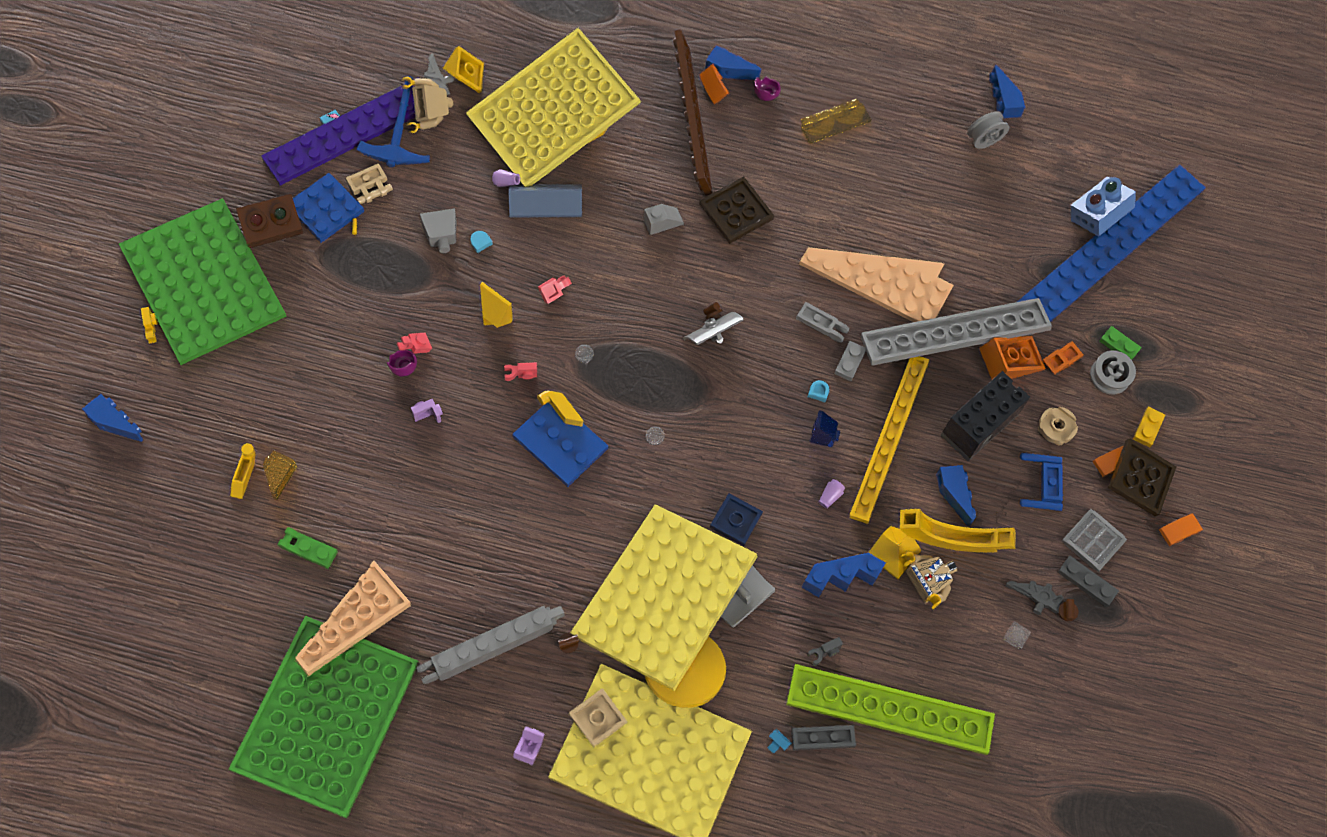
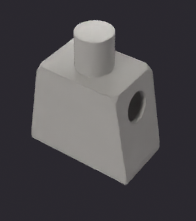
M455 208L420 214L422 227L430 246H438L440 253L449 252V245L456 243Z

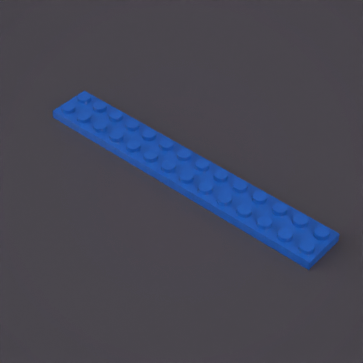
M1181 165L1177 166L1135 202L1134 209L1100 236H1094L1017 302L1039 298L1050 322L1053 321L1200 195L1206 187Z

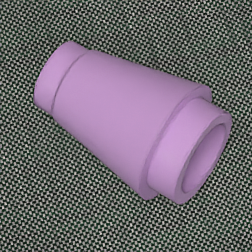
M499 169L493 173L492 180L494 185L498 187L518 185L520 183V175Z
M832 479L831 482L827 483L818 503L828 509L829 506L844 494L845 487L839 481Z

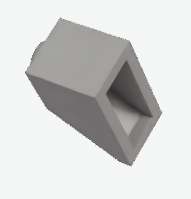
M659 204L644 209V223L650 235L684 225L680 213L675 207Z

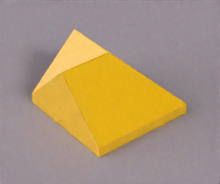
M460 46L456 47L443 69L480 93L482 90L484 63Z
M482 282L480 290L483 324L494 325L497 328L510 324L513 321L512 304Z
M890 526L880 536L869 553L884 561L886 564L883 569L896 579H899L910 566H904V563L907 561L905 558H901V555L908 551L918 555L921 552V548L915 539L906 535L901 529Z

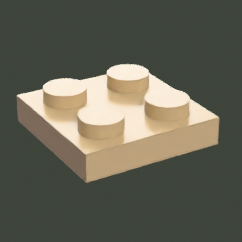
M603 688L569 712V716L593 748L627 724V720Z

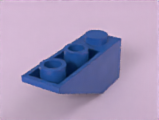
M717 45L706 59L705 70L714 64L722 78L756 80L758 77L760 79V67Z
M995 65L992 73L989 75V80L993 84V96L996 97L997 101L996 109L998 112H1001L1003 118L1021 117L1025 109L1022 92Z
M100 394L82 408L86 416L100 430L140 442L143 441L140 435L141 429L135 423L131 425L127 421L129 417L122 410L118 412L115 409L117 405L110 397L106 399Z
M963 465L940 467L936 473L940 493L964 523L970 526L976 518V511L971 505L972 493L967 487V472L964 471Z

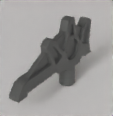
M1009 581L1005 585L1034 601L1036 606L1033 612L1040 615L1043 608L1059 613L1058 609L1064 597L1062 595L1056 596L1051 591V584L1047 583L1043 587L1037 585L1036 581H1030L1029 584Z

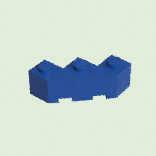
M870 553L814 564L802 588L818 598L828 582L846 592L855 576L873 586L886 563Z

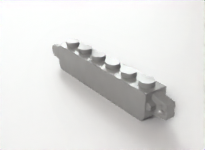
M542 606L432 656L430 661L417 667L418 673L425 672L433 667L436 672L422 679L423 684H428L437 679H440V681L446 680L550 632L553 626L557 624L556 620L564 617V611L561 606L554 609Z

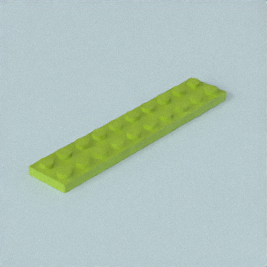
M798 664L794 665L786 703L788 706L984 755L989 754L995 713Z

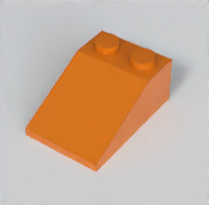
M1033 336L993 338L979 348L992 380L1002 371L1013 379L1046 369Z

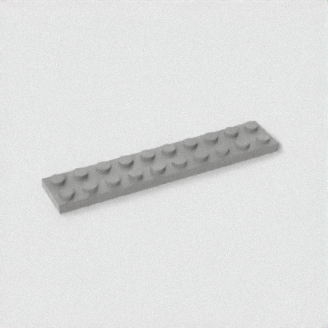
M1036 298L862 332L861 339L871 366L984 344L993 338H1014L1050 331L1052 325L1040 299Z

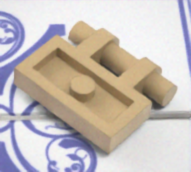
M379 163L346 177V181L353 194L362 193L363 196L357 198L360 204L372 202V199L378 196L383 197L393 190L391 184L383 186L382 183L387 181V177ZM375 186L377 187V189L372 192L367 191L370 188H373Z

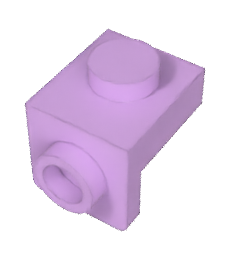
M433 399L418 402L411 407L415 422L430 415H434L437 423L441 422L440 415L443 414L439 404L435 405Z
M525 727L513 758L533 765L542 746L544 733Z

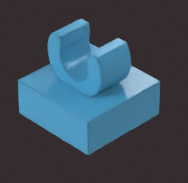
M775 729L770 734L774 741L769 745L768 749L774 754L780 747L786 750L792 742L778 729Z

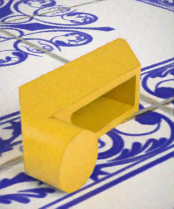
M544 391L537 395L541 405L549 402L565 424L583 426V419L563 393Z
M249 443L244 444L241 448L242 455L232 479L230 496L242 499L255 464L256 453L253 446Z

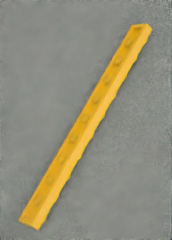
M918 356L910 358L852 507L851 519L866 524L870 521L928 367L929 359Z

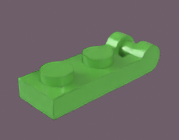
M290 527L286 528L284 538L280 539L277 544L280 548L329 569L338 553L337 549L303 535ZM292 538L297 540L295 545L290 544Z

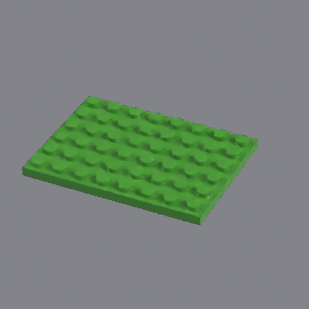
M223 198L119 243L180 365L286 317L284 309L250 247H248Z
M305 616L229 770L347 819L419 661L362 639L310 676H307L297 664L295 657L308 641L313 639L323 623Z

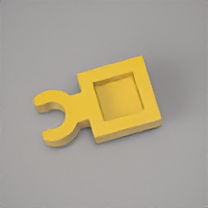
M149 307L141 308L146 339H148L149 344L157 342L155 325L158 324L156 314H152Z

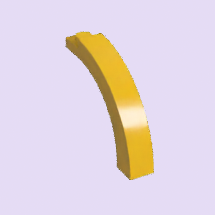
M920 509L900 510V529L906 535L920 542L940 548L966 552H997L999 549H1015L1016 530L1014 528L981 529L960 527L934 520L925 515Z

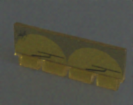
M858 99L846 102L845 105L840 104L832 107L830 111L827 109L815 114V118L813 115L802 118L801 129L809 144L869 123L871 118L863 103L860 104Z

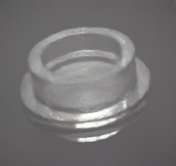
M582 344L576 348L575 357L579 362L587 363L593 359L594 351L589 345Z
M655 426L647 430L646 440L649 444L659 445L664 441L665 433L661 428Z

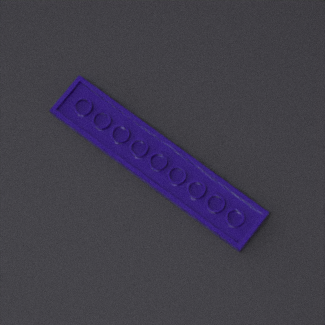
M402 86L261 155L262 160L281 186L357 147L360 141L367 142L393 129L403 94ZM412 89L409 95L404 123L416 117Z

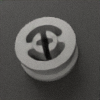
M991 112L977 119L969 127L967 134L970 138L974 139L973 144L975 148L982 149L1001 140L1008 133L1009 125L1003 122L1001 112Z
M1119 351L1104 352L1093 363L1090 370V377L1094 386L1101 392L1110 395L1125 391L1136 375L1133 361L1126 354ZM1108 363H1109V365L1104 369V372H1103V371H1102V364H1108ZM1123 373V381L1116 382L1122 376Z

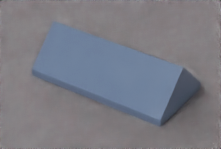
M523 184L509 186V217H582L581 184H534L528 187H524Z

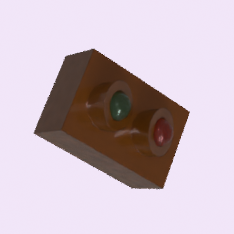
M291 194L236 208L246 243L250 248L304 234Z

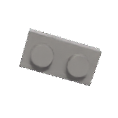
M849 341L834 374L852 381L866 351L865 347Z

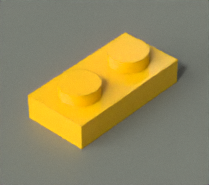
M1148 406L1133 440L1150 448L1154 443L1165 414Z

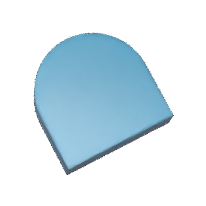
M476 231L471 235V245L477 253L493 244L487 233L483 231Z
M821 380L813 382L807 397L826 402L829 393L828 384Z

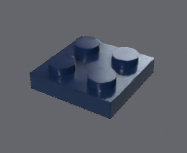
M728 493L710 524V528L745 546L763 511Z

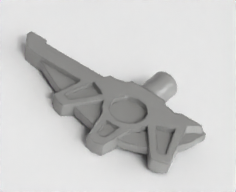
M432 53L429 56L428 72H425L424 76L427 79L433 80L440 88L446 90L447 95H450L447 84L454 82V78L452 75L444 77L441 74Z

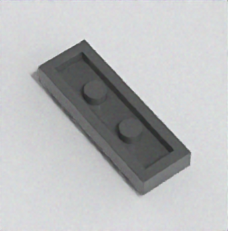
M1071 556L1065 560L1058 570L1060 575L1106 608L1119 592L1118 589Z
M854 725L792 728L791 730L793 750L856 747Z

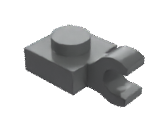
M840 637L835 638L817 649H811L807 656L816 655L817 660L813 661L812 665L817 666L820 664L822 657L827 655L832 657L838 654L843 643Z

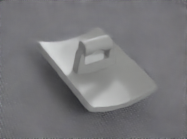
M730 312L717 320L715 318L708 319L704 322L705 325L702 328L683 337V340L689 339L696 345H699L711 338L714 342L722 343L723 337L721 332L742 322L743 317L736 312Z
M753 565L721 615V618L732 628L738 625L775 592V588L761 576Z

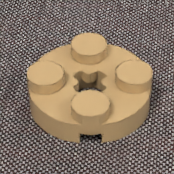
M1049 408L1040 417L1038 431L1049 442L1059 446L1072 440L1077 433L1076 417L1066 408ZM1060 422L1062 429L1056 428L1054 423Z

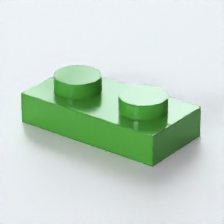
M1113 326L1100 339V342L1112 351L1126 354L1131 360L1142 348Z

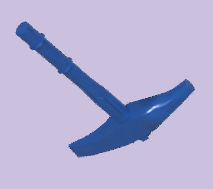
M405 80L404 85H409V82ZM412 87L403 89L391 144L377 146L360 141L357 151L373 159L385 162L387 166L392 168L395 167V164L430 163V155H418L399 147Z

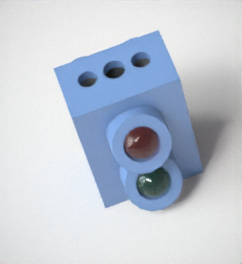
M1107 176L1071 205V221L1100 236L1135 208L1136 192L1122 185L1119 178H1109Z

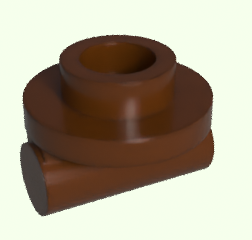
M715 302L706 307L703 312L707 315L706 319L715 318L716 320L721 317L720 313L723 310L720 309L719 303Z
M1066 599V602L1059 606L1058 614L1063 620L1073 621L1077 618L1078 608L1074 604V599Z
M565 633L561 635L557 641L559 649L567 654L576 651L579 642L577 634Z

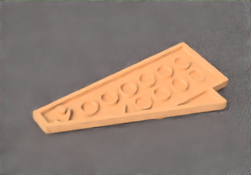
M808 247L799 265L912 322L936 318L954 286L938 277L944 266L943 263Z

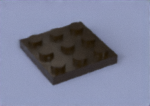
M744 176L701 199L699 205L729 244L774 219V214Z
M1129 438L1124 443L1108 488L1150 514L1158 516L1161 513L1176 466Z

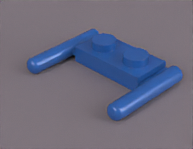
M1021 453V460L1042 462L1041 501L1021 499L1019 502L1020 506L1062 511V457Z

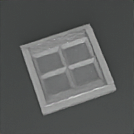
M1090 509L1065 536L1062 542L1091 568L1099 572L1127 539L1096 511Z

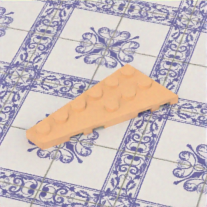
M373 561L367 572L359 578V582L355 587L349 590L333 610L326 623L324 622L320 626V630L313 639H310L295 657L297 664L307 676H310L411 606L410 601L378 564Z

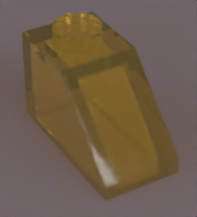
M273 450L271 455L265 458L263 468L271 494L274 499L278 500L295 472L297 465L294 459Z

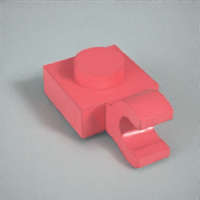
M563 275L557 280L551 278L538 286V289L545 303L549 304L562 296L561 290L572 283L569 277Z
M412 333L408 336L401 337L402 342L397 343L399 350L411 349L414 354L427 353L432 349L426 333Z
M537 362L518 363V366L505 365L504 370L512 372L509 375H505V380L511 381L516 376L526 380L537 377Z

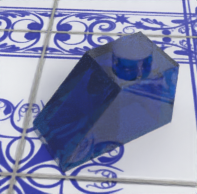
M819 410L813 424L810 442L832 447L835 441L838 442L840 430H837L838 422L824 411Z

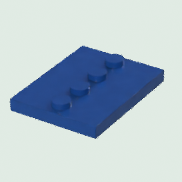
M549 402L543 405L512 434L517 442L567 487L608 449V445L584 423L581 427L565 424Z

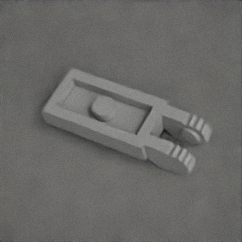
M807 302L804 303L796 317L797 320L826 336H830L836 342H842L844 337L833 330L834 327L845 334L849 331V327L838 321L837 318Z

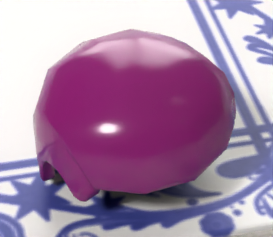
M765 76L764 79L760 80L757 77L754 82V91L760 100L771 101L780 95L781 87L775 79Z
M399 350L389 356L387 365L394 375L400 377L408 376L414 372L417 366V357L409 350Z

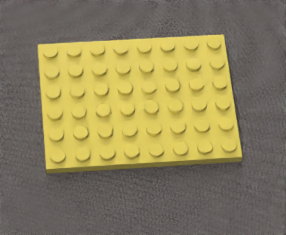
M577 28L466 112V114L511 171L520 175V182L523 186L529 187L631 111L641 101L582 31Z
M655 504L570 633L572 635L577 634L579 640L675 691L755 562L757 553Z
M601 664L584 701L603 688L625 717L627 724L593 748L577 725L573 723L548 778L676 837H708L752 731L699 707L682 708L670 705L658 698L648 684Z

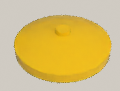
M708 636L675 691L647 676L645 678L650 689L662 701L676 707H697L709 702L720 691L726 675L725 658L719 646Z

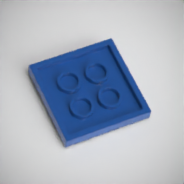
M330 173L293 198L299 220L321 243L350 223L353 218L365 212L361 204Z

